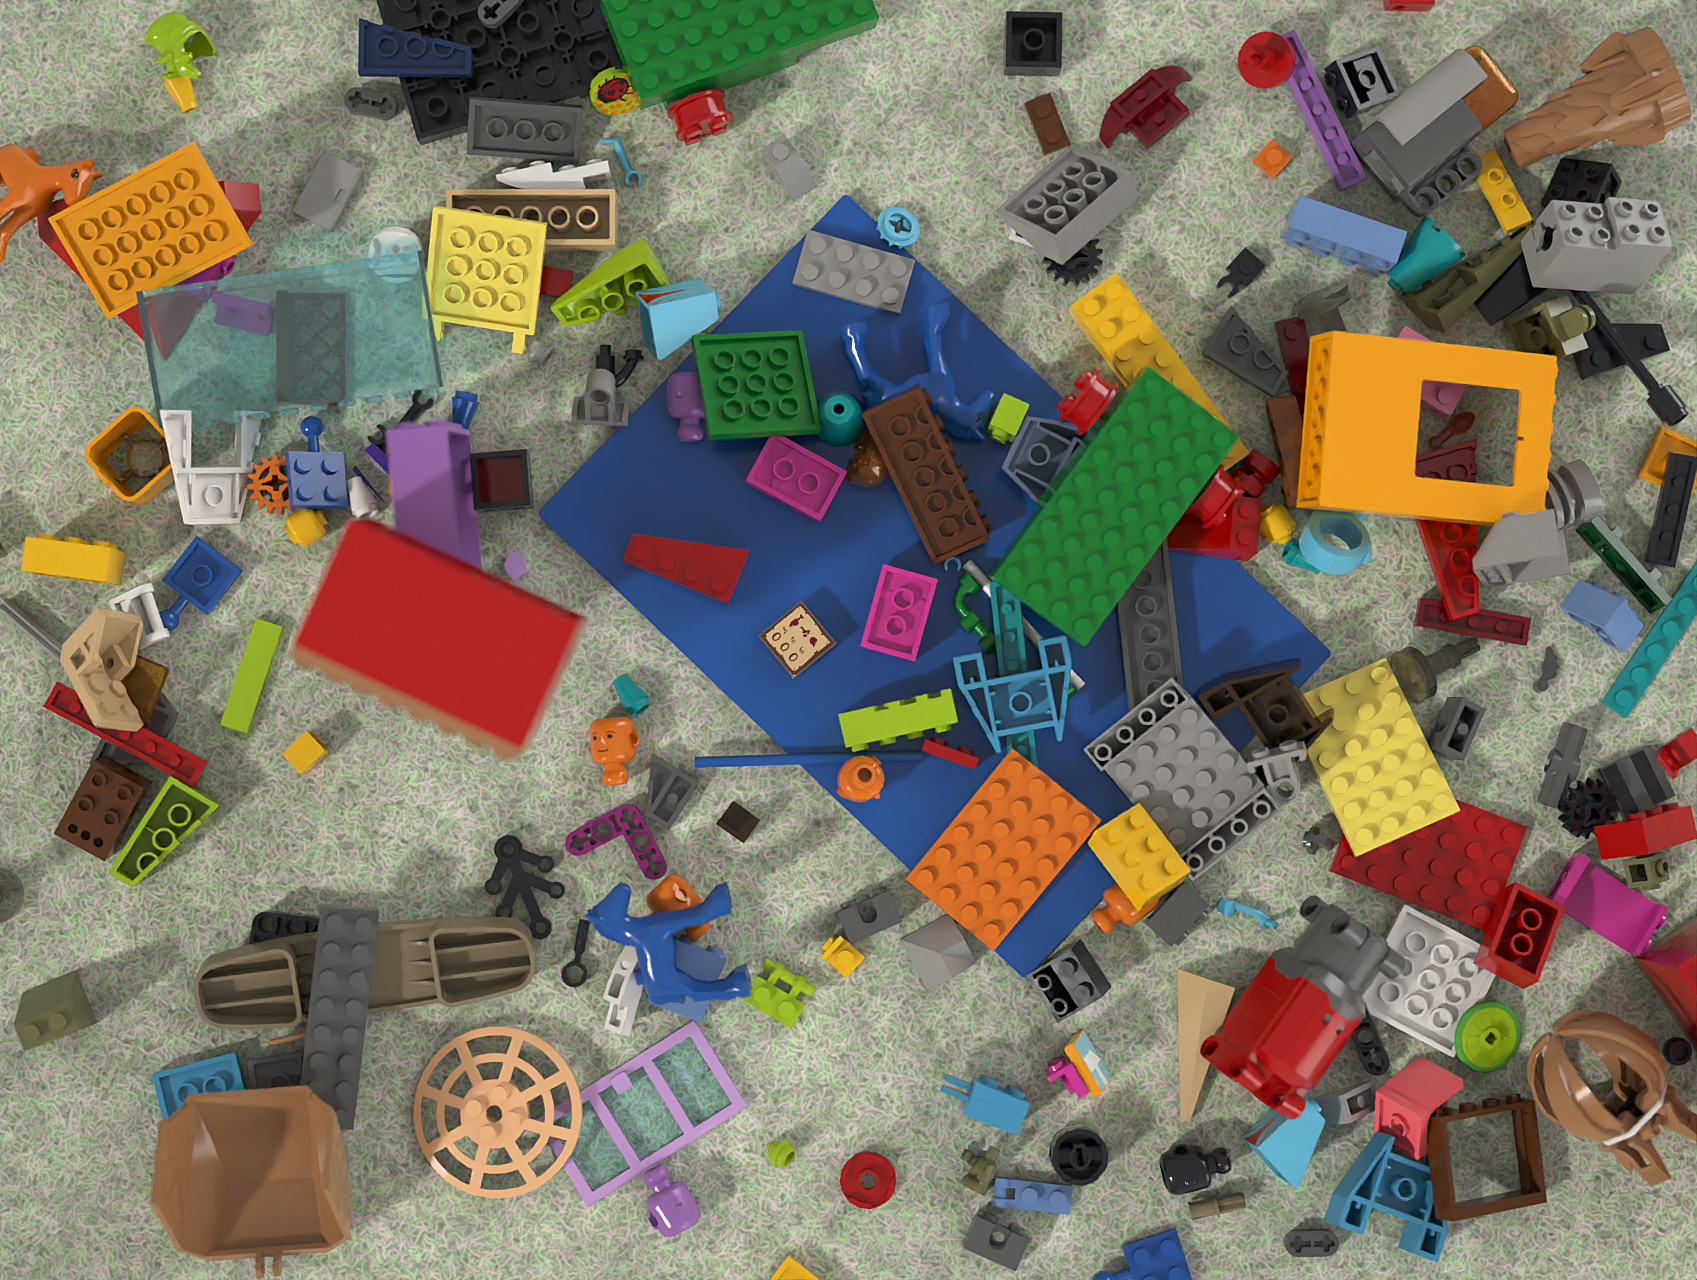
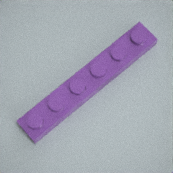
M1295 29L1283 34L1282 36L1293 46L1296 57L1293 73L1286 83L1339 191H1344L1365 181L1367 177Z

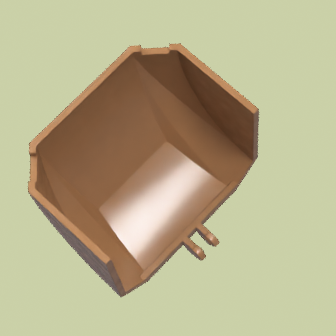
M307 1085L190 1094L184 1100L185 1104L169 1118L164 1117L159 1122L150 1204L178 1252L210 1261L256 1258V1278L264 1277V1257H273L272 1273L274 1277L281 1276L282 1256L327 1253L351 1238L349 1175L339 1122L335 1110L317 1097Z

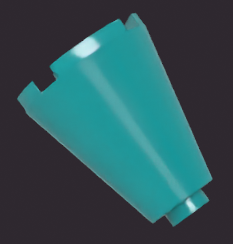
M1424 216L1401 251L1397 264L1387 273V276L1390 278L1387 282L1388 285L1398 294L1401 291H1404L1406 294L1466 255L1462 252L1463 249L1443 229L1435 228L1433 226L1435 222L1427 216Z
M832 391L817 400L822 429L820 434L816 435L825 444L835 447L847 446L862 435L866 422L861 412L865 411V408L856 396L845 391ZM836 411H842L843 413H842V414H836L835 412H836Z

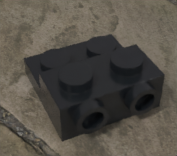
M1379 46L1337 59L1324 69L1326 72L1324 75L1325 83L1328 87L1333 88L1337 96L1336 107L1339 112L1345 114L1347 119L1368 112L1372 108L1390 102L1400 95Z

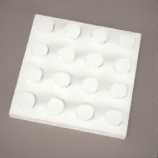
M1402 904L1384 939L1392 949L1404 957L1406 960L1405 969L1400 976L1394 979H1389L1380 972L1362 998L1366 1002L1371 1015L1454 1058L1456 1054L1454 1034L1461 1016L1471 1006L1483 1001L1496 975L1473 963L1480 946L1479 943Z

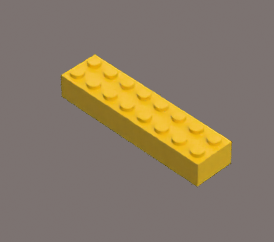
M1117 272L1070 306L1068 311L1125 389L1142 367L1150 366L1232 429ZM1240 439L1237 440L1221 462L1224 465V471L1249 454Z

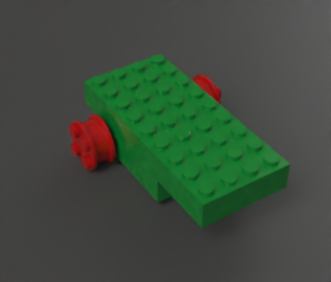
M600 0V7L640 110L663 102L668 118L674 120L677 127L676 139L678 141H685L686 145L699 142L703 136L709 134L718 136L727 131L726 126L733 121L734 116L731 111H727L723 102L725 98L724 90L794 66L798 55L874 29L879 19L873 0Z
M1150 366L1142 367L1125 391L1117 392L1119 384L1116 382L1110 384L1099 375L1100 370L1097 367H1094L1091 371L1088 370L1086 373L1082 371L1073 383L1076 388L1069 396L1065 394L1056 406L1060 410L1057 418L1060 420L1066 418L1074 424L1079 435L1085 433L1091 426L1092 428L1034 504L1037 510L988 575L989 578L1077 644L1084 647L1183 514H1192L1200 520V527L1203 529H1207L1213 523L1218 526L1227 516L1228 512H1226V509L1232 502H1237L1245 491L1241 487L1243 479L1239 476L1233 478L1223 470L1224 465L1221 463L1240 438V435Z

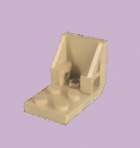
M97 607L62 644L60 662L95 727L137 732L144 725L138 715L137 708L132 704L125 686L121 683V680L135 666L144 624L137 614Z

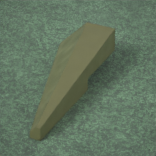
M1526 225V229L1513 239H1510L1509 236L1501 239V245L1491 251H1487L1484 248L1453 265L1438 280L1432 283L1429 279L1423 283V288L1414 294L1402 293L1400 295L1401 300L1428 328L1446 332L1523 252L1520 241L1529 229L1535 225Z

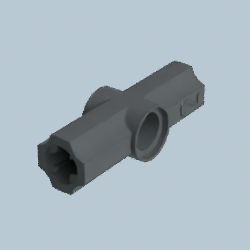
M1567 722L1562 723L1554 750H1551L1547 757L1549 763L1544 766V773L1546 775L1537 799L1538 803L1558 809V806L1564 805L1561 797L1567 796L1571 782L1576 779L1581 766L1579 756L1588 729Z

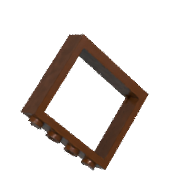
M1521 1094L1505 1095V1100L1499 1101V1098L1482 1099V1104L1476 1105L1475 1102L1458 1104V1109L1438 1107L1435 1109V1113H1431L1428 1120L1427 1148L1436 1219L1456 1222L1547 1202L1534 1099L1521 1098ZM1512 1110L1521 1189L1456 1202L1446 1122Z

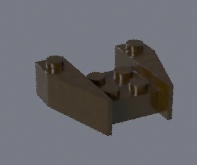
M1300 657L1225 673L1201 687L1198 698L1213 720L1238 706L1264 747H1268V749L1280 747L1281 743L1288 740H1296V742L1304 741L1308 750L1334 720L1333 708L1317 716L1290 676L1300 670L1302 661ZM1299 756L1294 757L1295 763L1300 759ZM1257 766L1255 773L1268 786L1263 766Z

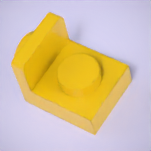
M841 934L837 938L832 935L821 947L824 950L821 957L827 960L845 978L865 958Z

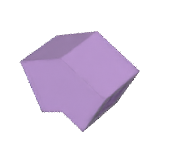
M509 550L504 568L511 579L517 582L530 573L525 566L527 556Z

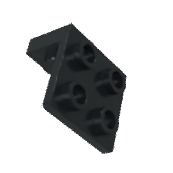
M1561 158L1541 201V205L1543 208H1546L1551 200L1603 204L1608 197H1616L1622 180L1612 163Z

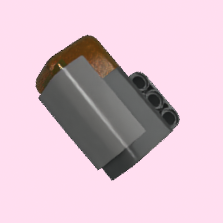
M1475 45L1469 46L1464 50L1458 48L1374 115L1362 127V132L1350 144L1358 160L1393 201L1396 199L1400 200L1412 215L1424 217L1479 174L1483 166L1482 160L1470 143L1517 104L1519 93L1515 85L1484 48ZM1461 162H1467L1471 166V173L1463 171ZM1440 179H1445L1449 182V191L1441 188ZM1419 196L1425 197L1428 200V208L1420 206L1418 202Z

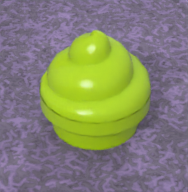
M786 1139L767 1143L768 1157L771 1164L775 1167H788L796 1155V1149L793 1148V1144Z

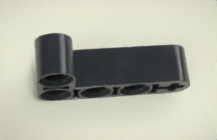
M274 910L261 912L252 921L249 944L296 935L290 930V923L294 919L298 920L302 925L300 934L315 932L318 930L319 916ZM265 916H269L274 922L271 931L265 930L262 926V920Z

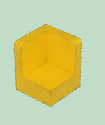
M306 730L282 754L300 774H307L330 750L312 731Z

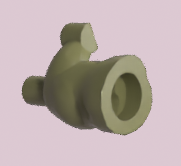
M990 1146L985 1156H975L973 1152L964 1149L960 1159L969 1163L972 1167L968 1174L962 1177L960 1183L974 1192L985 1196L988 1186L997 1172L995 1160L1000 1150Z

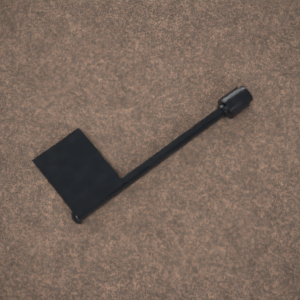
M1525 226L1519 228L1517 232L1510 235V239L1515 238L1517 235L1523 232L1526 229ZM1501 242L1498 243L1497 245H1495L1494 247L1490 248V249L1487 250V251H1491V250L1495 249L1496 247L1500 246V245H1501ZM1522 252L1473 304L1488 324L1493 326L1549 288L1532 287L1524 253ZM1569 290L1580 305H1588L1595 313L1597 327L1648 390L1649 398L1646 403L1663 424L1667 423L1669 427H1673L1685 419L1689 414L1686 410L1687 405L1670 384L1663 386L1656 381L1586 291Z

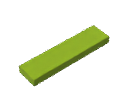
M258 618L255 619L220 725L249 734L284 630L283 626Z

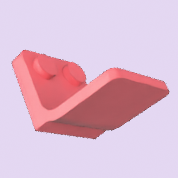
M1419 1057L1386 1081L1384 1086L1376 1090L1374 1134L1377 1131L1394 1136L1393 1148L1414 1160H1419L1426 1155L1428 1120L1431 1113L1463 1088V1079L1426 1058Z

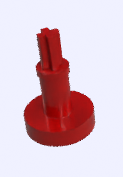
M1259 32L1252 35L1243 43L1238 54V68L1241 76L1248 84L1257 88L1272 89L1279 87L1290 78L1295 67L1296 57L1293 46L1284 36L1274 32Z

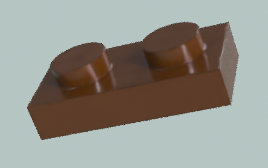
M1050 93L1024 103L1025 110L1044 156L1070 146V141Z

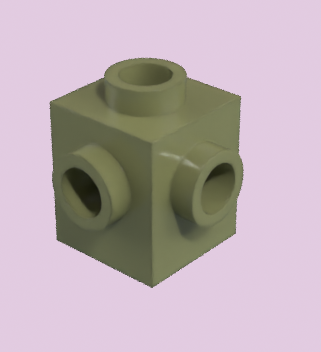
M1664 852L1636 855L1622 861L1628 889L1642 887L1643 891L1660 888V883L1670 880V866L1665 859Z

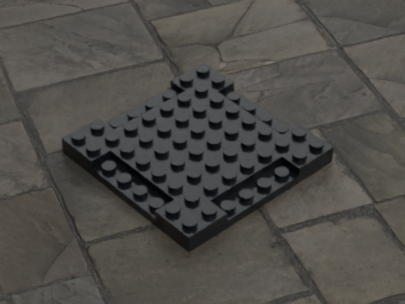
M376 0L384 25L406 32H416L422 36L434 39L439 38L472 47L473 50L472 77H399L414 131L420 145L467 132L469 96L557 103L580 96L582 99L590 96L591 82L600 72L612 67H616V70L623 69L624 67L600 7V0H524L521 6L505 22L493 29L484 26L478 16V8L484 0ZM498 6L494 11H491L489 9L486 10V19H488L489 17H492L493 19L497 18L496 10L500 6Z

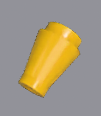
M182 76L164 79L165 88L181 108L182 113L198 108L191 78Z

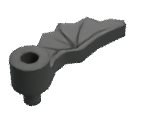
M1550 646L1546 647L1544 661L1541 666L1542 676L1533 684V689L1537 693L1548 689L1547 681L1557 675L1556 670L1559 668L1557 664L1558 657L1553 654Z

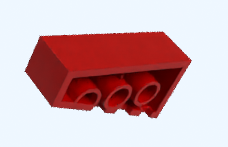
M633 534L622 560L629 565L729 605L750 552L744 549Z

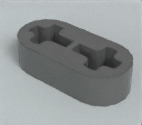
M484 0L478 8L479 19L487 28H497L521 6L524 0H506L504 3V0ZM498 6H500L496 10L497 18L493 19L492 17H489L488 19H486V10L489 9L491 11H494Z
M354 87L349 89L344 97L346 107L351 113L388 121L393 119L398 112L396 100L387 93ZM358 95H361V98L369 102V104L360 103L358 108H355L351 99H356ZM385 100H387L392 108L391 110L386 109L385 113H382L379 107L374 106V103L383 105Z
M1329 1229L1291 1230L1285 1235L1283 1241L1284 1248L1294 1257H1327L1335 1254L1339 1248L1338 1237ZM1327 1235L1328 1239L1333 1242L1327 1246V1250H1324L1321 1245H1314V1241H1322L1323 1236ZM1295 1236H1299L1301 1241H1309V1245H1300L1299 1250L1296 1251L1290 1245V1242L1295 1241Z

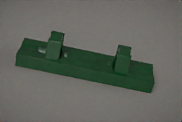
M1596 515L1576 529L1577 533L1650 614L1666 606L1672 600L1657 582L1662 573L1656 567L1647 571L1619 540L1625 534L1619 525L1609 529L1601 518Z

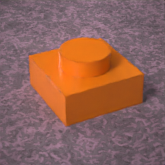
M1271 139L1252 162L1274 179L1292 159V156Z

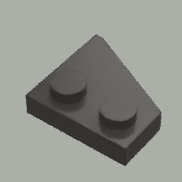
M653 753L651 756L645 815L670 830L700 782Z

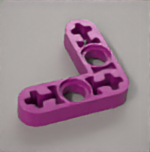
M632 804L622 805L572 831L565 840L568 852L572 855L580 856L623 834L645 877L656 880L664 876L667 871L666 860L643 815ZM625 809L636 813V816L633 818L636 826L640 823L643 825V829L634 831L630 836L626 832V830L632 829L630 824L621 821V817L624 816L623 810ZM607 822L611 826V834L607 838H601L596 834L595 830L598 823ZM590 828L591 836L597 843L592 845L591 840L585 842L582 851L578 848H572L573 837L575 835L578 838L587 836L588 834L585 832V829ZM637 834H645L649 838V846L645 850H639L634 846L633 841ZM654 848L656 854L651 856L655 862L660 861L662 863V866L659 868L660 873L658 875L654 872L649 873L647 867L650 866L647 857L642 861L639 855L646 854Z

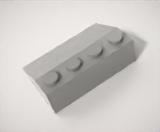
M1072 144L1002 204L996 212L998 216L1042 255L1063 265L1138 198L1133 172Z

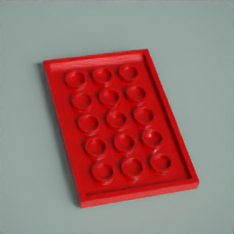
M1455 799L1460 808L1458 813L1355 857L1343 832L1329 872L1486 931L1494 907L1507 884L1527 826Z

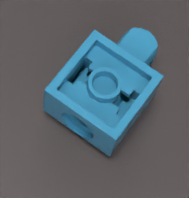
M950 1074L945 1075V1081L968 1090L965 1093L947 1085H942L940 1091L964 1100L961 1109L965 1116L1018 1136L1030 1105L1022 1089L1009 1084L1006 1089L998 1086L999 1083H997L996 1079L981 1074L980 1079L973 1076L971 1083Z

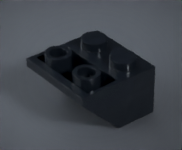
M1081 939L1059 951L1026 975L1057 1023L1102 998L1112 987Z

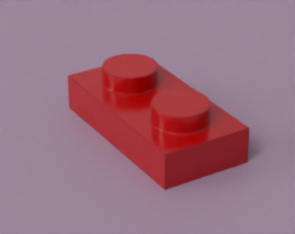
M932 736L931 741L924 740L921 751L971 769H976L979 758L973 756L975 751L959 746L957 750L946 747L948 741Z

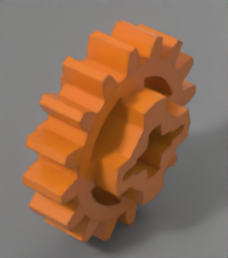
M276 453L272 455V461L262 457L263 465L254 464L253 467L257 472L255 474H248L253 483L248 484L247 489L255 492L250 496V499L253 501L259 500L257 504L259 509L267 506V513L273 514L275 509H277L278 514L284 515L285 508L294 512L295 509H290L289 499L287 500V495L289 494L288 480L283 467H286L285 454L282 460H280L279 455ZM269 470V474L262 479L263 475ZM278 479L287 482L284 485H280L279 490L270 486L277 483ZM262 492L271 493L274 502L268 501Z

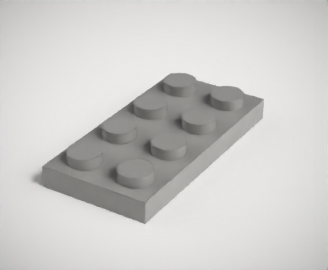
M808 230L792 284L900 315L915 260Z

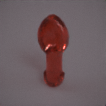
M1463 411L1455 414L1450 418L1445 429L1428 440L1429 448L1438 450L1452 436L1466 433L1474 423V413Z

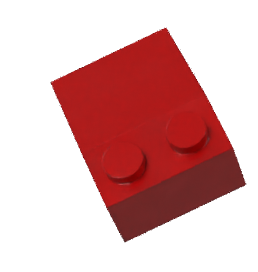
M1241 496L1237 502H1232L1226 509L1228 514L1220 525L1216 526L1213 523L1207 529L1200 527V520L1192 514H1183L1167 535L1168 550L1248 561L1258 551L1261 499Z

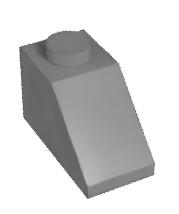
M785 134L761 149L762 158L793 202L817 186L800 155Z
M1373 1080L1329 1091L1314 1098V1101L1322 1109L1319 1114L1326 1120L1324 1126L1348 1124L1375 1111L1376 1091Z

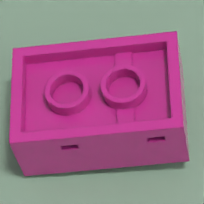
M774 436L768 438L745 484L819 523L847 471L784 436Z
M883 564L860 646L915 661L938 579Z

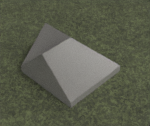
M949 914L900 939L926 989L956 977L976 963L961 932Z

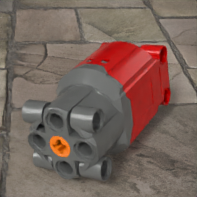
M1315 895L1306 898L1300 906V915L1310 924L1293 948L1286 947L1273 951L1224 1020L1223 1029L1219 1035L1207 1037L1200 1048L1201 1056L1213 1064L1214 1068L1235 1083H1239L1253 1093V1096L1272 1110L1275 1109L1289 1120H1295L1301 1116L1306 1105L1303 1096L1308 1089L1316 1087L1365 1018V1003L1362 997L1378 974L1381 972L1387 978L1394 979L1400 976L1406 966L1404 957L1392 949L1384 938L1359 923L1335 904L1331 903L1328 905Z

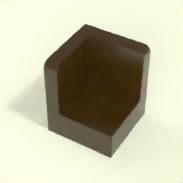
M732 802L716 824L744 844L760 822V819L736 802Z

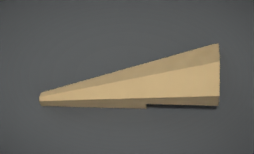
M1178 969L1180 1118L1190 1122L1210 1064L1200 1054L1201 1045L1207 1037L1211 1035L1218 1036L1221 1032L1235 988Z

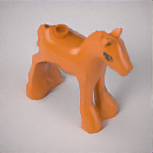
M7 144L0 147V186H8L11 189L0 200V221L14 210L13 214L0 225V264L5 259L7 245L11 237L22 225L45 212L53 202L57 192L63 190L65 202L70 207L86 199L93 187V180L99 179L104 175L92 169L94 165L93 159L77 160L58 166H40L37 162L41 159L30 146L25 150L15 144Z

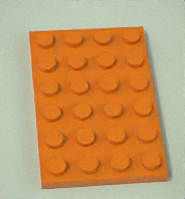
M1012 748L909 873L906 880L994 951L1101 822V818L1015 748Z

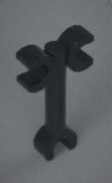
M420 389L416 390L412 396V406L398 423H413L422 410H428L434 405V400L430 398L425 404H420L419 397L423 392ZM378 424L376 427L382 431V438L375 440L373 437L368 436V440L388 451L387 428Z

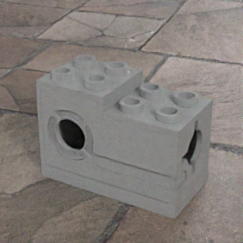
M1608 197L1603 204L1551 200L1535 221L1536 225L1530 228L1520 241L1532 287L1632 295L1673 248L1659 201Z

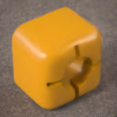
M131 407L127 409L86 447L85 458L95 470L94 473L104 484L110 486L121 499L132 504L145 505L174 481L171 463L163 469L166 459L162 449L167 446L163 424L156 416L142 408ZM150 422L163 436L157 443V445H161L164 442L160 447L163 459L158 469L160 471L159 474L153 473L149 476H141L148 478L157 475L135 494L125 482L136 473L132 472L124 478L132 471L129 457L133 450V447L124 436L127 435L133 441L130 436L142 425ZM140 440L137 442L133 441V443L138 445L141 442H147L148 440ZM126 441L130 445L126 455L129 469L119 476L108 464V457Z

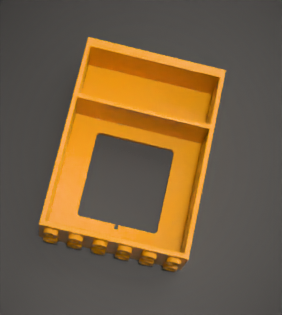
M1339 331L1310 336L1297 508L1493 526L1497 520L1501 519V514L1516 511L1521 515L1546 510L1545 495L1549 487L1547 471L1551 460L1549 446L1550 436L1553 433L1552 409L1556 402L1554 384L1558 375L1557 356ZM1423 380L1519 391L1516 430L1518 441L1515 442L1511 486L1419 478L1415 476Z

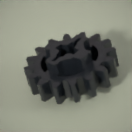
M1099 238L1090 240L1086 244L1090 252L1085 251L1084 247L1076 252L1077 258L1075 261L1068 259L1063 264L1064 271L1058 267L1055 261L1044 257L1042 263L1050 264L1046 269V273H1055L1054 282L1060 278L1064 279L1063 286H1067L1069 281H1073L1074 286L1078 287L1080 279L1086 284L1089 283L1090 277L1088 274L1096 276L1098 270L1094 266H1101L1103 260L1097 258V256L1103 253V249H1096L1100 241ZM1088 266L1084 271L1074 274L1076 268Z
M1589 777L1585 783L1578 780L1577 788L1569 787L1568 791L1570 794L1561 797L1565 803L1558 806V810L1563 813L1558 817V820L1563 823L1562 827L1577 838L1583 836L1585 839H1589L1590 833L1596 836L1594 826L1606 824L1608 820L1614 821L1615 818L1611 813L1618 810V807L1613 804L1618 800V797L1613 794L1614 789L1598 778L1594 781Z

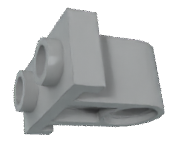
M594 369L587 377L584 401H580V397L574 396L571 414L572 424L628 426L630 399H624V403H616L614 375L606 369Z
M1288 740L1281 743L1280 747L1268 749V747H1261L1253 750L1247 759L1250 774L1255 773L1256 767L1262 765L1274 800L1281 804L1294 802L1299 796L1301 786L1294 757L1299 756L1300 761L1306 760L1307 749L1304 741ZM1281 782H1289L1293 785V789L1284 791L1278 785Z

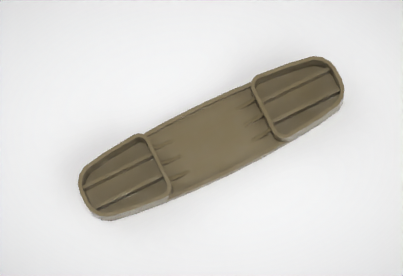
M453 917L378 923L367 1014L441 1003L446 1007H457L521 991L531 982L535 973L536 950L531 930L522 921L510 917ZM317 931L240 946L210 955L203 961L194 981L193 993L200 1017L207 1024L224 1029L291 1028L296 1026L300 1020L307 1019Z

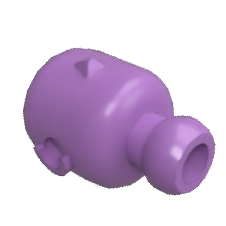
M697 372L674 373L667 381L666 406L668 414L672 418L680 420V426L677 429V437L680 441H700L703 437L700 420L705 419Z
M659 1164L643 1174L644 1183L653 1192L647 1198L646 1206L649 1211L647 1215L648 1221L655 1230L658 1229L665 1237H672L686 1231L699 1221L700 1211L697 1206L698 1202L695 1201L691 1194L693 1192L692 1189H688L686 1184L680 1181L671 1183L669 1170L665 1165Z

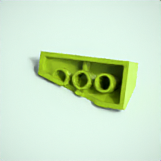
M641 238L616 252L550 305V309L564 327H570L596 321L602 313L615 311L616 316L625 314V308L638 306L637 291L669 285L670 282L657 256L645 239Z

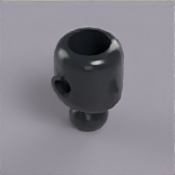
M1178 1144L1173 1147V1150L1164 1152L1159 1158L1165 1187L1172 1195H1182L1206 1189L1211 1185V1174H1227L1232 1170L1227 1149L1223 1147L1216 1148L1211 1153L1205 1154L1203 1148L1199 1145L1188 1146L1187 1144Z

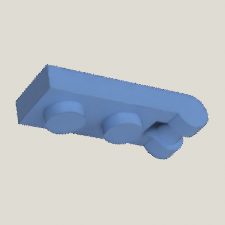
M994 1176L993 1186L996 1188L995 1196L991 1198V1206L1070 1215L1072 1185ZM1007 1188H1015L1014 1198H1006Z

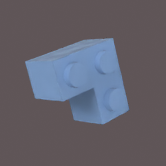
M1579 579L1560 605L1571 620L1592 629L1604 644L1623 653L1626 652L1644 627L1637 618L1638 613L1627 605L1628 600L1623 595L1617 592L1610 594L1601 585L1593 581L1588 584Z

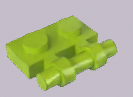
M767 958L762 969L771 973L768 980L757 975L752 983V997L743 998V1001L792 1029L806 1003L797 999L798 994L801 991L811 996L816 987L808 983L806 977L802 975L798 977L786 970L785 965L778 962L776 964ZM778 978L793 986L789 993L775 986Z

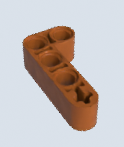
M1295 395L1266 399L1267 420L1283 480L1281 495H1284V505L1288 510L1299 509L1297 508L1303 423Z

